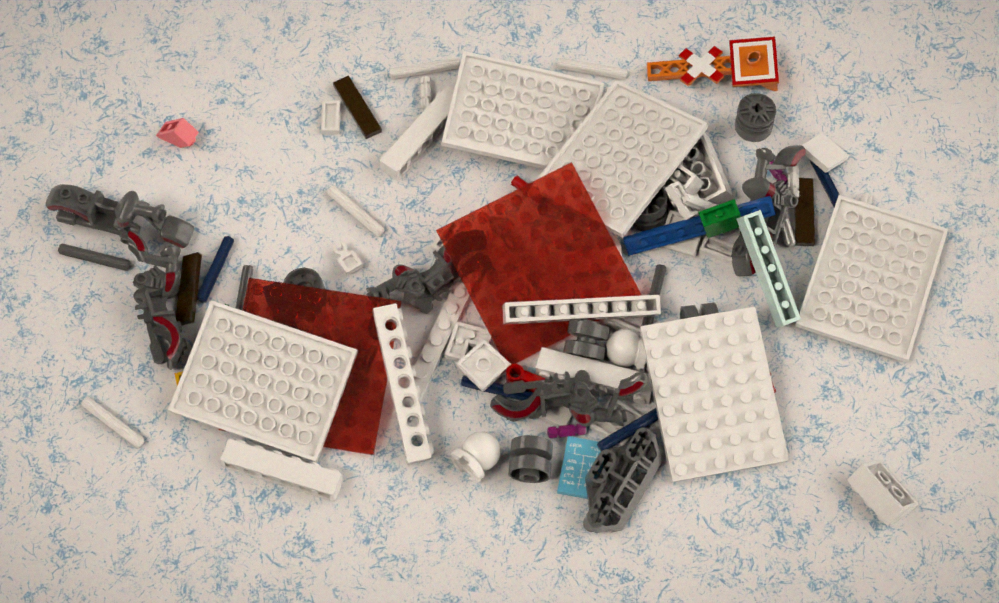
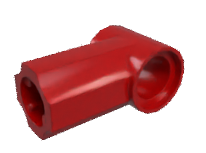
M511 364L506 370V382L545 380L541 376L524 370L519 364ZM511 374H518L519 377L514 378V377H512V376H510V375H511ZM536 388L526 389V390L531 391V392H534V391L536 390Z

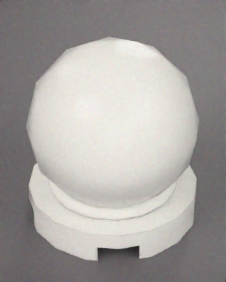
M620 329L611 334L606 342V354L610 361L619 367L635 365L636 371L644 373L646 357L642 338L637 332L630 329Z
M484 431L474 432L466 438L462 445V450L456 448L450 454L452 456L450 459L460 472L464 470L470 475L469 480L479 483L485 476L484 470L494 467L500 459L501 447L498 439L490 433Z

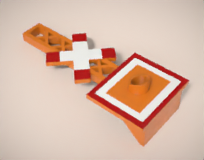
M775 36L729 40L730 56H721L723 51L716 46H713L702 58L685 48L678 55L682 60L647 62L648 81L680 79L682 83L689 87L698 77H707L718 84L724 78V75H732V87L760 85L772 91H778L779 75ZM752 58H756V59H757V60L754 61V62L749 61V60L752 59ZM731 63V68H726L724 65ZM673 67H677L679 69L677 72L670 71V69ZM651 69L661 70L658 74H651Z

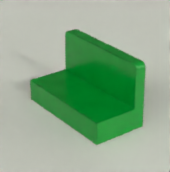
M735 199L698 212L707 238L739 228L736 219L740 218L741 214Z

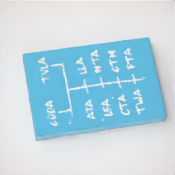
M568 436L557 494L587 499L585 477L601 452L597 446L598 441ZM604 461L602 462L598 471L594 475V479L596 480L603 469Z

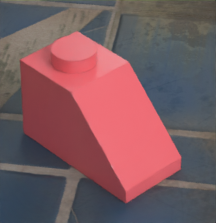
M184 118L165 122L156 136L182 148L193 145L196 141L195 137L199 132Z

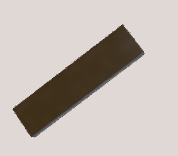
M349 75L333 82V87L365 139L381 133L382 128Z
M799 178L798 204L794 207L795 246H814L813 178Z
M199 252L185 255L182 260L176 321H180L181 326L195 322L202 254Z

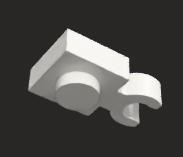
M341 242L343 250L338 251L334 246L333 253L339 257L337 258V263L345 274L349 276L361 269L363 263L353 250L348 252L346 243Z

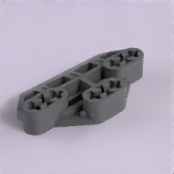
M645 427L639 428L628 444L613 450H602L595 459L585 477L589 511L583 520V526L587 531L601 533L611 530L612 532H617L624 529L662 463L656 435ZM640 437H643V442L637 449L634 457H631V452L637 445ZM651 443L656 456L655 458L650 457V459H647L646 456L651 449L649 446ZM604 458L608 460L597 480L594 479V475L604 461ZM636 466L647 471L645 474L641 473L636 482L633 481L638 472ZM625 489L632 493L633 496L628 495L623 505L619 503L625 494L622 490ZM603 501L606 503L605 507L599 514L594 524L591 522L592 518L597 513ZM610 512L620 517L619 520L615 518L610 526H606L611 518Z

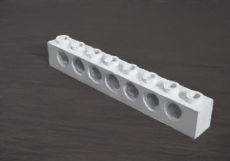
M660 295L508 302L502 305L503 325L569 320L580 321L581 319L655 317L661 314Z
M396 303L373 308L374 321L406 463L409 465L430 460L434 450L432 443H428L426 436L429 435V428L422 418L425 415L423 404H419L418 396H421L419 385L414 383L413 377H416L414 365L411 366L409 358H412L410 346L406 347L405 339H408L405 327L402 328L400 320H403L402 310L397 308ZM393 322L396 325V329L390 331L386 329L385 324ZM398 341L400 348L394 350L390 347L389 343ZM402 360L405 366L402 369H397L394 366V362ZM406 379L409 382V386L401 388L398 385V381ZM403 399H412L413 406L405 407L402 403ZM410 417L416 418L418 425L410 427L407 424V419ZM415 436L420 437L422 445L414 446L411 439Z

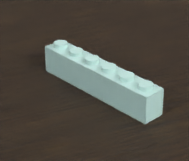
M761 210L737 218L736 220L776 327L785 326L800 320V315Z

